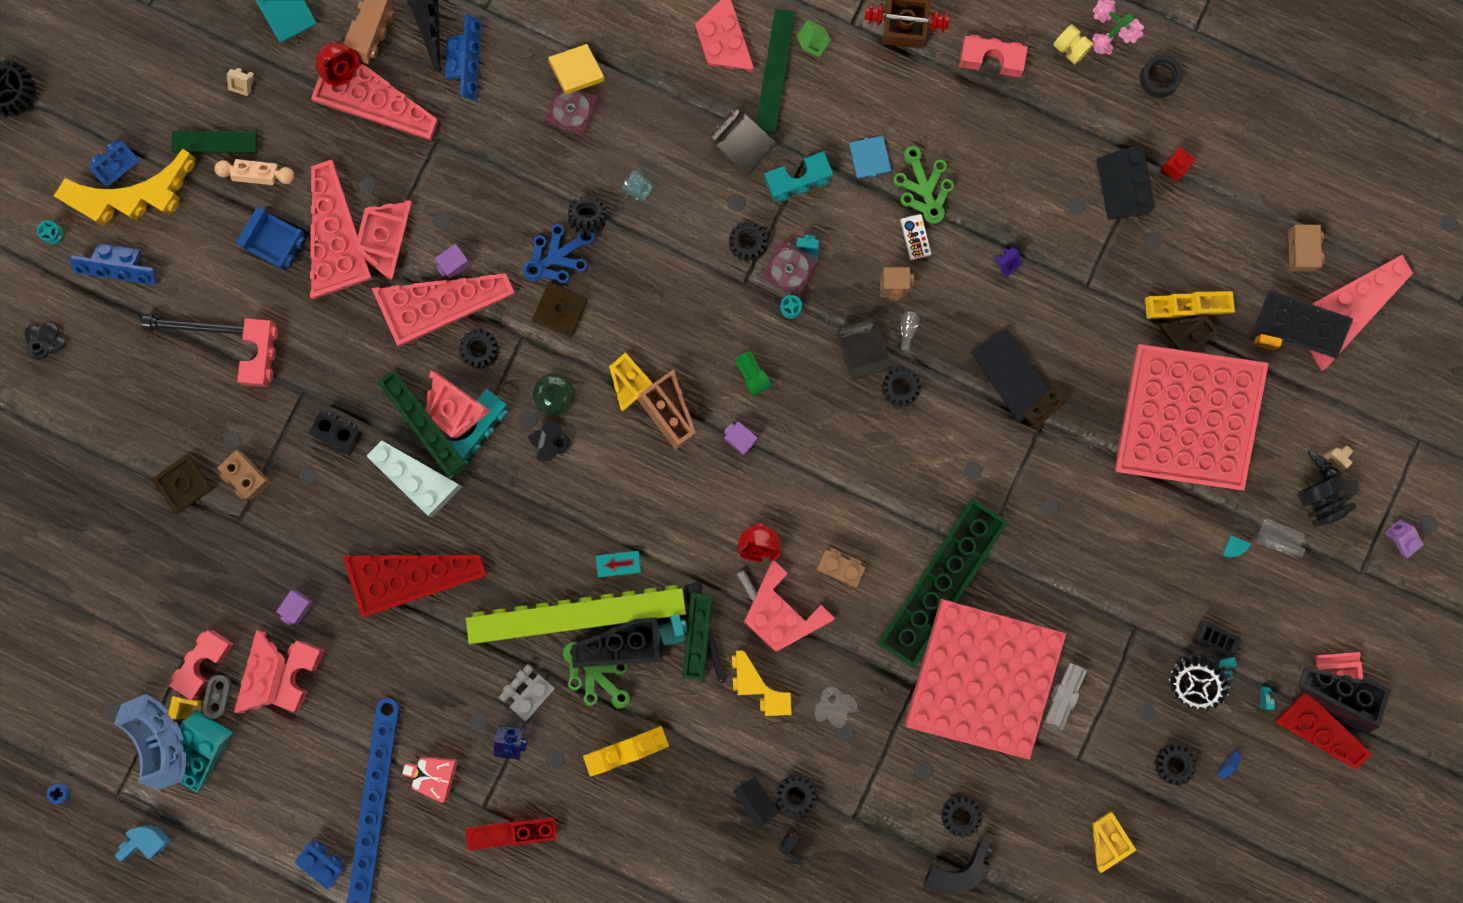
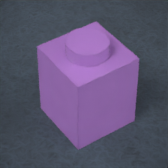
M456 243L435 258L438 262V265L435 266L442 276L447 275L450 280L471 265Z
M739 422L735 425L731 423L724 431V434H726L724 440L743 456L746 455L758 440V437Z
M291 590L276 612L281 615L280 619L286 624H300L314 602L298 591Z

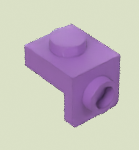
M1402 520L1397 521L1385 531L1386 536L1395 541L1401 555L1409 558L1424 545L1415 527Z

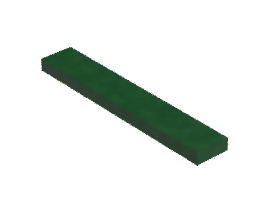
M775 8L755 131L776 133L796 15L795 11Z
M395 369L377 382L448 478L452 479L468 466Z

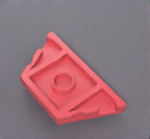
M720 0L695 24L707 64L714 67L724 66L728 69H746L748 72H752L754 67L731 0Z
M409 200L398 204L391 203L381 207L365 208L354 249L390 280L393 278L412 202Z
M430 372L429 378H433L432 389L431 391L428 390L426 411L442 431L452 438H459L487 415L490 410L437 372Z
M256 630L245 674L241 682L234 710L235 713L243 714L246 713V710L258 709L262 705L274 703L285 658L281 653H278L274 643L268 642L265 638L266 632Z

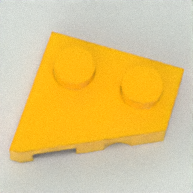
M626 352L609 366L622 412L637 401L639 393L653 384Z
M1112 812L1107 813L1092 823L1097 870L1100 873L1136 851Z

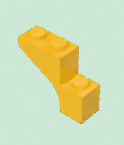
M736 651V655H732V669L737 668V677H733V690H738V695L764 694V698H760V711H765V716L792 715L791 693L777 692L768 688L763 683L744 651Z
M660 726L584 755L583 758L591 777L644 758L669 747L663 728Z

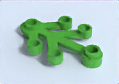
M910 146L905 150L904 160L912 165L918 184L908 180L903 173L896 174L893 182L897 187H904L923 196L926 204L915 200L911 193H904L902 195L901 204L922 212L927 222L931 224L939 223L945 215L942 205L948 193L952 191L954 184L949 179L943 180L940 185L941 191L935 201L932 191L940 175L945 172L947 164L944 160H937L927 182L920 163L921 151L916 146ZM915 151L917 156L911 157L909 152ZM942 164L944 169L939 170L936 165ZM902 177L904 182L898 183L896 179ZM948 183L951 188L945 189L943 184ZM909 197L911 202L906 203L903 198ZM935 209L938 215L933 216L930 211Z
M576 642L569 643L563 650L565 661L570 663L568 687L572 691L578 690L582 684L581 679L578 677V668H573L572 655L570 654L572 645L577 644ZM617 665L582 667L585 670L586 694L583 698L584 703L587 706H592L597 701V695L594 692L595 680L612 696L611 701L614 707L619 709L626 707L630 701L629 694L624 690H618L601 673L622 675L626 672L627 665H623L624 671H618ZM571 681H578V687H572ZM592 695L594 702H588L586 697ZM623 695L625 701L619 702L617 696Z

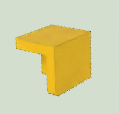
M180 695L172 696L168 714L171 719L185 720L196 710L202 713L204 701L198 699L190 700Z

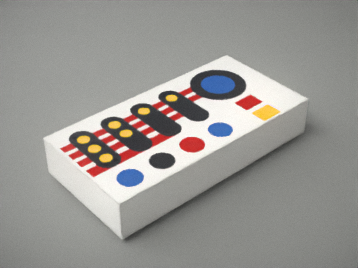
M919 214L900 219L910 261L931 256L922 215Z

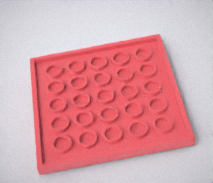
M1137 344L1114 471L1244 491L1269 363Z
M941 599L905 726L1030 760L1066 633Z

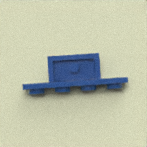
M467 14L464 18V34L447 37L445 78L448 80L461 79L460 96L470 101H476L481 20Z
M98 243L91 258L71 255L69 258L74 273L148 285H156L157 283L153 268L137 266L142 256L139 249Z

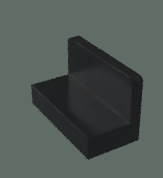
M756 776L733 790L757 829L763 827L765 822L779 813Z
M791 828L778 846L779 851L802 867L804 864L803 858L792 851L800 837Z

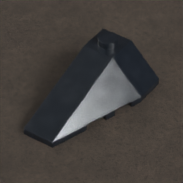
M407 0V4L412 8L436 72H441L439 0Z
M657 617L634 619L607 632L572 645L573 668L663 662L662 638Z
M1308 667L1303 669L1298 684L1302 691L1346 725L1366 735L1380 727L1391 691L1370 679H1355L1349 675L1340 676L1329 671Z

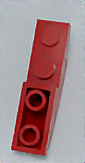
M555 817L465 827L468 851L557 840Z

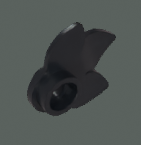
M46 322L39 328L30 324L25 329L24 341L28 344L26 350L32 359L42 360L48 354L58 353L65 346L66 341L57 337L58 328L55 322Z
M549 418L542 420L543 430L528 436L531 444L539 449L536 458L541 461H550L557 454L567 452L571 444L569 437L562 433L560 424ZM558 440L564 441V445L562 447L556 446V442Z

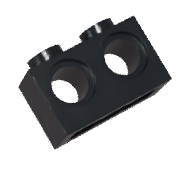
M329 410L326 414L319 411L308 434L351 455L362 435V432L357 430L358 425L348 420L345 423L339 421L338 418L340 416ZM330 421V430L324 432L322 429L323 424ZM349 431L350 438L343 442L341 439L342 433Z

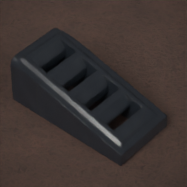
M1200 621L1192 641L1228 657H1234L1242 638L1211 623ZM1207 630H1211L1207 640H1204ZM1216 632L1218 633V636L1216 638L1215 643L1213 644L1211 643V641ZM1222 636H1225L1226 638L1221 648L1219 647V643L1222 639ZM1230 639L1234 640L1230 651H1227L1226 648Z

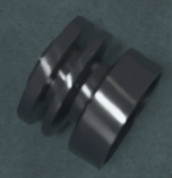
M1340 474L1334 475L1328 481L1322 480L1297 493L1303 507L1310 505L1315 507L1307 514L1308 517L1318 514L1320 516L1311 522L1313 527L1336 522L1357 508L1355 502L1343 504L1352 497L1350 494L1339 496L1338 493L1346 487Z

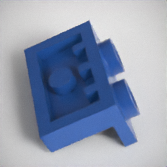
M115 139L106 147L108 151L104 155L98 153L90 160L92 164L89 166V169L106 187L140 161L123 140L118 142Z
M312 840L306 844V848L294 863L329 890L346 867L342 865L344 862L338 856H331L326 852L327 848L322 843Z

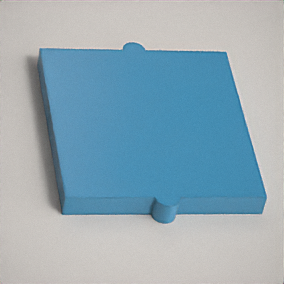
M883 136L870 139L865 137L864 140L849 143L857 179L869 176L876 177V175L891 172Z

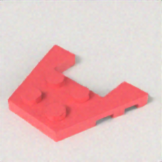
M773 560L762 580L744 623L776 652L830 623L835 618L822 605H819L806 621L773 591L778 583L788 574Z

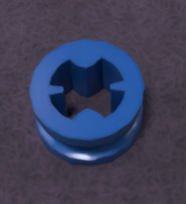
M63 783L54 784L47 791V799L53 804L66 802L70 797V789ZM60 788L63 796L57 799V795L54 796V791Z

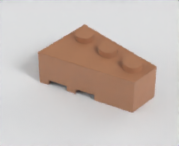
M364 0V3L359 1L357 8L361 10L356 20H352L344 44L357 53L360 62L369 65L371 59L376 57L379 49L378 44L380 40L383 41L385 39L388 23L391 24L395 17L392 0Z
M673 369L639 393L637 400L673 448L677 450L694 437L695 430Z

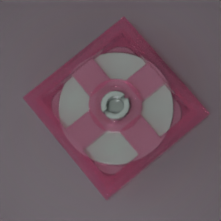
M559 83L543 120L583 137L599 97L583 90L565 95Z
M779 240L762 279L800 297L819 258Z

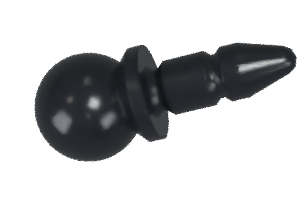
M1308 450L1311 460L1321 468L1319 473L1323 474L1325 481L1332 479L1336 474L1341 476L1340 470L1332 467L1331 462L1326 464L1318 453Z

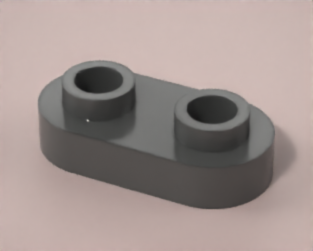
M215 675L208 681L202 706L203 713L208 718H220L226 712L232 687L231 681L227 676ZM219 682H222L224 684L222 690L218 688ZM215 703L219 705L218 711L213 710Z

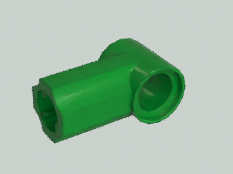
M751 351L745 352L734 359L752 397L772 387L767 375L760 369Z

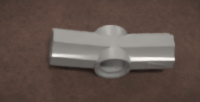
M1068 663L1061 682L1056 685L1052 693V704L1044 722L1047 726L1060 731L1064 729L1070 710L1074 708L1078 700V691L1087 670Z

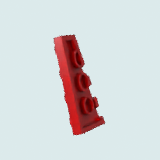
M1305 692L1275 720L1279 725L1354 769H1357L1372 755L1322 705Z

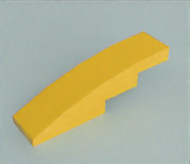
M1233 291L1194 292L1192 294H1172L1169 296H1149L1145 298L1147 319L1195 317L1235 312Z

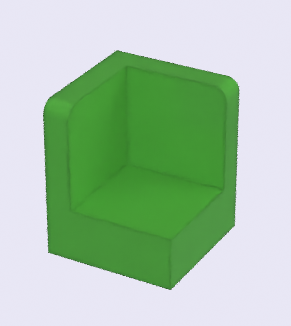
M810 20L806 21L797 34V39L803 50L818 57L821 56L831 41L825 28Z

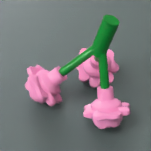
M1098 0L1097 5L1093 9L1095 13L1094 19H1098L1102 23L1106 19L1111 20L1112 18L1118 21V26L1111 33L1106 35L1094 34L1091 40L1094 44L1092 47L1096 53L1110 55L1114 50L1111 41L1119 30L1121 31L1118 35L1123 38L1125 43L1130 41L1136 43L1137 39L1143 36L1142 30L1144 26L1139 23L1138 19L1133 20L1131 14L1123 18L1115 14L1116 7L1114 6L1116 2L1114 0Z

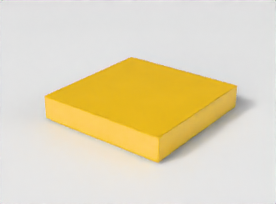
M587 44L548 57V62L565 95L604 81V76Z

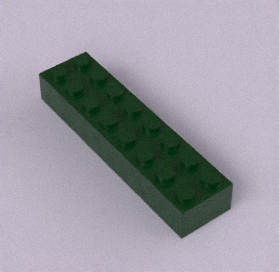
M974 498L969 499L875 644L911 668H915L926 651L940 600L944 599L957 603L1009 521Z

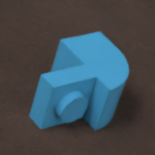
M142 825L125 833L129 838L118 847L120 851L114 856L122 862L129 859L140 849L148 859H151L163 851L172 840L157 826Z

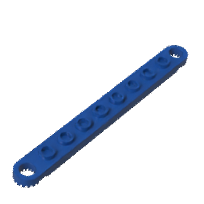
M391 698L382 699L376 707L347 903H370L372 897L399 714V704ZM385 703L392 704L394 710L391 715L387 716L383 713L382 707Z

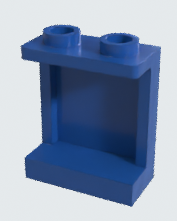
M257 206L236 243L245 250L286 271L288 267L290 268L294 264L295 255L298 249H302L305 245V237L307 235L302 230L296 229Z

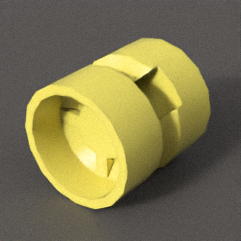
M1071 24L1057 38L1053 46L1061 53L1066 52V58L1075 65L1094 44L1086 36L1081 37V32Z

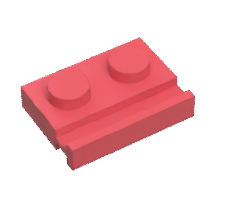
M1360 652L1314 655V659H1316L1315 668L1318 670L1329 671L1335 675H1349L1355 679H1363Z

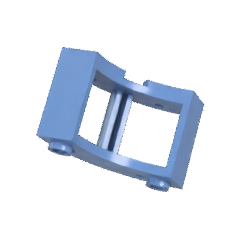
M144 694L121 704L114 725L124 730L137 748L140 758V774L137 782L159 790L180 783L183 780L186 766V753L183 752L182 740L184 739L177 722L174 723L167 713L168 710L160 702Z

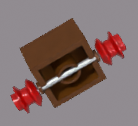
M887 0L886 11H884L881 4L878 8H873L872 3L870 7L865 9L864 20H868V25L871 21H876L877 26H879L882 20L884 21L882 44L923 49L928 26H930L933 33L936 29H941L942 34H944V30H948L950 24V17H947V12L943 16H938L937 11H935L932 17H929L931 0Z

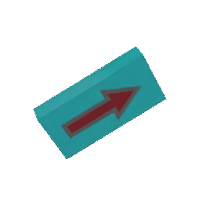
M639 551L596 556L598 578L641 573Z

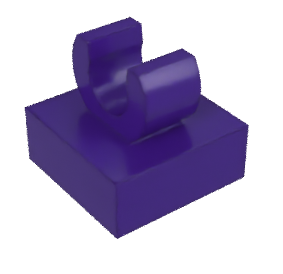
M1013 247L1010 250L1003 248L1004 255L1001 258L997 255L994 256L1001 273L1006 277L1023 264L1019 252Z

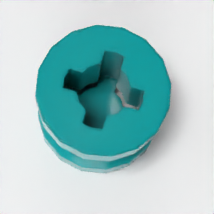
M50 220L41 222L37 227L38 237L48 244L56 245L64 238L63 228Z
M795 295L786 296L781 302L780 311L782 315L788 319H794L800 315L802 309L801 300Z

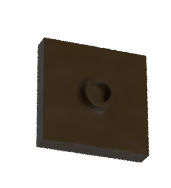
M548 282L532 322L572 338L588 298Z
M189 454L152 478L163 497L177 515L213 491V488Z

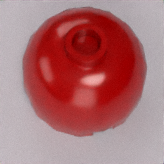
M332 42L325 45L318 52L315 59V67L322 80L328 85L332 84L334 87H339L354 77L352 73L355 68L357 70L359 68V57L347 45Z
M756 523L754 526L745 529L740 535L737 544V554L741 553V558L754 562H763L762 558H769V561H773L779 558L781 552L780 539L777 533L763 523Z

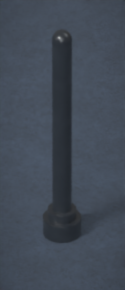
M144 314L141 323L143 331L168 328L243 335L244 326L163 320L155 317L153 314Z
M701 580L684 585L686 593H689L690 597L692 592L702 593L701 589H703ZM710 627L708 649L718 681L724 683L727 678Z

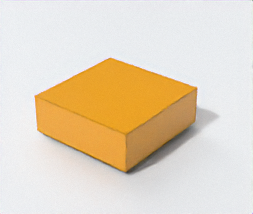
M1261 334L1255 337L1253 345L1275 350L1281 346L1282 339Z

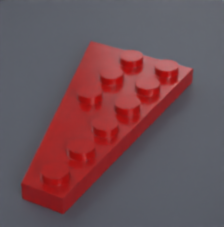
M480 555L343 556L360 614L363 618L487 576Z

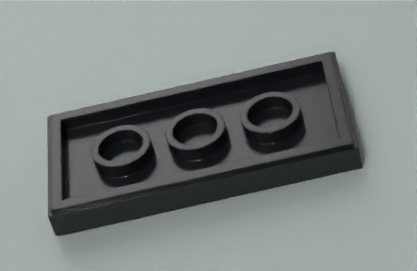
M1269 289L1253 330L1337 359L1353 318Z
M1007 328L970 352L1017 423L1026 418L1023 414L1048 391Z

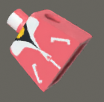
M421 757L418 765L406 763L402 775L414 778L412 783L413 790L444 803L448 800L458 760Z

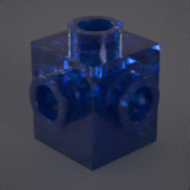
M498 726L494 739V757L520 760L522 751H526L527 738H524V729Z

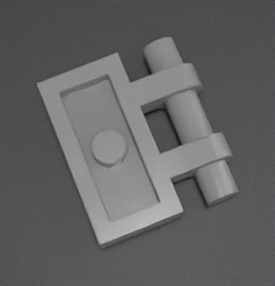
M528 664L523 670L520 669L516 673V678L503 688L504 691L499 696V699L504 703L512 697L515 701L510 708L525 722L556 689L540 674L534 680L531 679L529 675L534 669ZM525 682L528 687L520 695L516 690Z

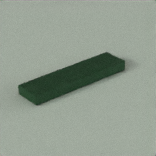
M172 131L171 152L180 153L184 149L189 153L257 154L258 133L256 131Z
M691 593L682 679L705 681L714 595Z

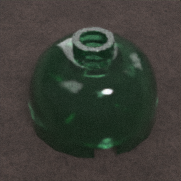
M550 373L544 375L536 382L533 388L535 405L542 413L549 416L562 415L569 411L575 402V388L572 382L561 374Z

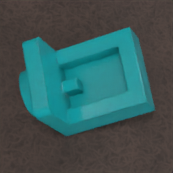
M803 235V238H797L796 246L798 251L805 257H808L811 260V264H817L820 242L815 240V236Z
M679 614L670 616L671 622L659 625L664 646L685 641L684 633H687L685 620L680 621Z

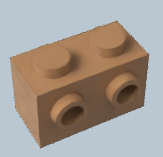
M1294 225L1288 230L1289 271H1316L1324 264V253L1321 252V244L1324 240V234L1321 231V225Z
M884 267L880 276V297H890V300L893 301L902 300L903 297H906L914 285V274H910V268Z
M238 450L233 452L217 467L221 472L220 477L227 484L232 483L236 487L234 492L243 500L245 498L253 500L271 483L245 454Z
M833 548L830 551L825 550L816 571L853 588H857L865 570V567L861 566L863 562L853 557H850V560L841 557L842 552Z

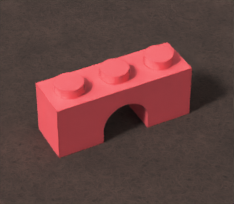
M978 35L965 36L958 67L979 70L983 58L993 56L1001 64L1000 74L1021 77L1024 71L1028 47L1023 46L1019 42L1004 43L996 38L987 40L981 39Z
M245 318L242 340L247 343L256 344L258 354L251 361H240L238 383L249 386L269 387V382L273 379L271 363L276 355L275 348H273L274 340L278 337V328L272 321Z
M206 630V632H202L196 640L198 644L193 651L190 650L186 654L184 665L181 669H177L171 677L173 681L169 686L190 700L198 699L209 681L200 672L201 663L206 658L215 663H222L234 646L232 642L213 630Z
M295 641V644L292 643L287 652L289 658L287 663L284 664L275 700L272 704L292 712L300 711L308 691L297 685L295 680L296 674L302 668L317 671L325 650L303 641Z

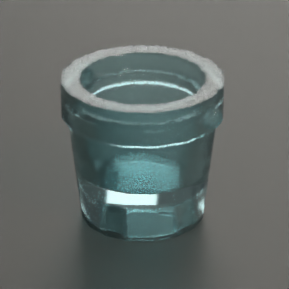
M635 168L620 191L643 203L655 185Z

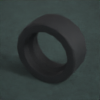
M1158 55L1149 59L1141 70L1139 77L1140 85L1148 95L1155 98H1165L1173 94L1181 84L1183 74L1178 61L1170 56ZM1157 65L1168 68L1173 75L1171 85L1166 88L1156 87L1149 79L1150 70Z

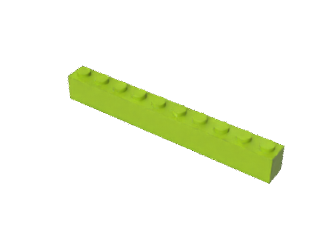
M678 585L666 586L665 591L657 592L656 588L644 589V594L635 595V591L622 592V597L615 598L613 594L600 595L601 600L592 601V597L579 598V603L562 600L557 601V606H549V603L536 604L535 609H528L526 605L514 607L515 611L506 612V608L493 610L491 615H485L484 611L471 613V617L466 618L469 644L622 624L641 618L657 617L658 619L679 614V616L686 615L684 593L682 588L678 589Z

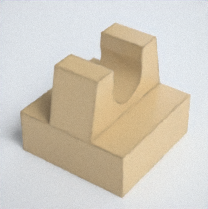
M240 68L236 70L230 69L227 73L228 90L245 96L251 93L254 73H242Z
M1347 445L1343 449L1336 447L1327 452L1322 459L1327 464L1331 462L1332 467L1338 468L1341 472L1353 463L1348 458L1353 450Z

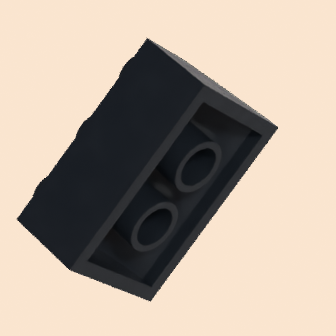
M1144 146L1122 149L1096 159L1108 221L1150 214L1155 209Z

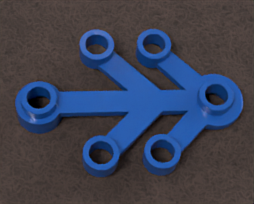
M555 224L551 229L552 239L548 256L541 261L542 249L547 246V241L541 235L534 238L535 246L532 260L525 263L523 267V274L529 281H538L544 277L558 280L560 284L568 283L570 276L567 271L561 270L556 272L545 269L552 264L574 268L579 273L587 270L585 260L564 258V256L583 244L591 245L595 241L596 235L591 232L590 240H584V235H580L579 231L576 239L558 249L560 239L564 236L565 230L562 225ZM556 228H561L562 232L560 234H555L554 230ZM539 239L544 240L541 246L536 244ZM582 262L585 264L583 269L577 268L578 263ZM532 268H537L536 274H530ZM561 274L567 275L564 281L559 279Z

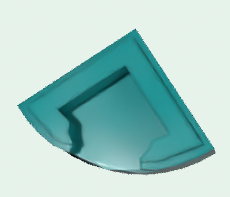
M1229 536L1221 556H1240L1249 549L1251 543L1234 536Z
M1260 687V709H1275V701L1270 699L1272 690L1269 687Z

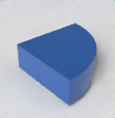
M1235 750L1222 764L1217 776L1225 779L1236 771L1241 754Z

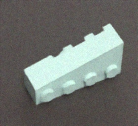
M383 441L367 455L391 481L422 511L432 518L462 488L461 485Z

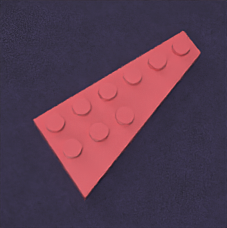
M359 62L358 70L355 68L352 73L354 77L339 87H334L332 84L328 85L319 76L311 97L313 102L430 141L432 140L438 120L361 62Z
M332 160L311 166L312 224L310 257L312 259L310 298L312 300L372 279L367 261L354 250L358 234Z
M1403 255L1312 303L1313 305L1353 318L1340 353L1413 274ZM1310 350L1321 371L1325 370L1334 360L1332 357Z
M506 274L469 279L461 278L451 281L415 283L405 286L397 285L387 288H372L398 347L515 295Z

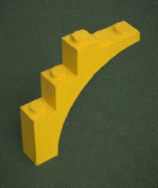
M182 149L173 162L159 174L145 182L126 188L95 189L79 185L65 178L54 194V197L102 226H105L112 219L115 209L137 221L138 218L145 214L147 204L170 216L178 208L179 200L181 199L174 193L183 185V179L186 174L194 168L196 158Z

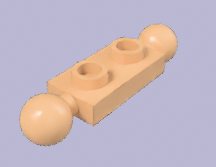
M235 159L233 166L229 162L221 160L214 167L215 173L218 176L227 177L230 175L232 181L274 185L275 179H278L283 184H290L295 177L292 169L283 167L279 170L278 165L275 163Z

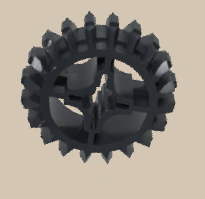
M5 60L4 63L0 62V115L8 118L9 114L16 117L17 111L24 113L23 107L30 108L29 100L35 101L31 94L37 93L36 89L33 88L36 83L32 80V74L27 72L24 66L14 61L12 63L9 60ZM18 78H19V82H20V88H19V90L17 89V84H18L17 79H18Z
M1194 653L1189 658L1184 656L1181 662H1176L1175 668L1171 671L1172 676L1169 679L1170 683H1172L1171 691H1175V699L1182 698L1180 701L1181 705L1189 704V710L1196 706L1198 712L1201 711L1202 707L1208 712L1211 706L1216 709L1219 703L1223 704L1225 697L1229 695L1230 691L1228 689L1231 687V682L1228 681L1230 675L1225 673L1226 666L1219 667L1220 661H1211V655L1207 659L1204 658L1203 653L1199 654L1198 658H1196ZM1186 672L1188 673V678L1190 680L1187 685H1185L1183 681V675ZM1215 679L1218 689L1213 693L1210 684Z

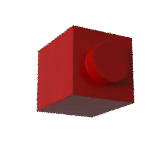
M1179 147L1161 170L1178 182L1197 159Z

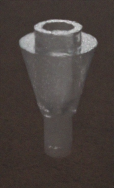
M905 311L904 315H900L903 336L901 350L909 351L911 337H913L921 319L917 317L918 313Z

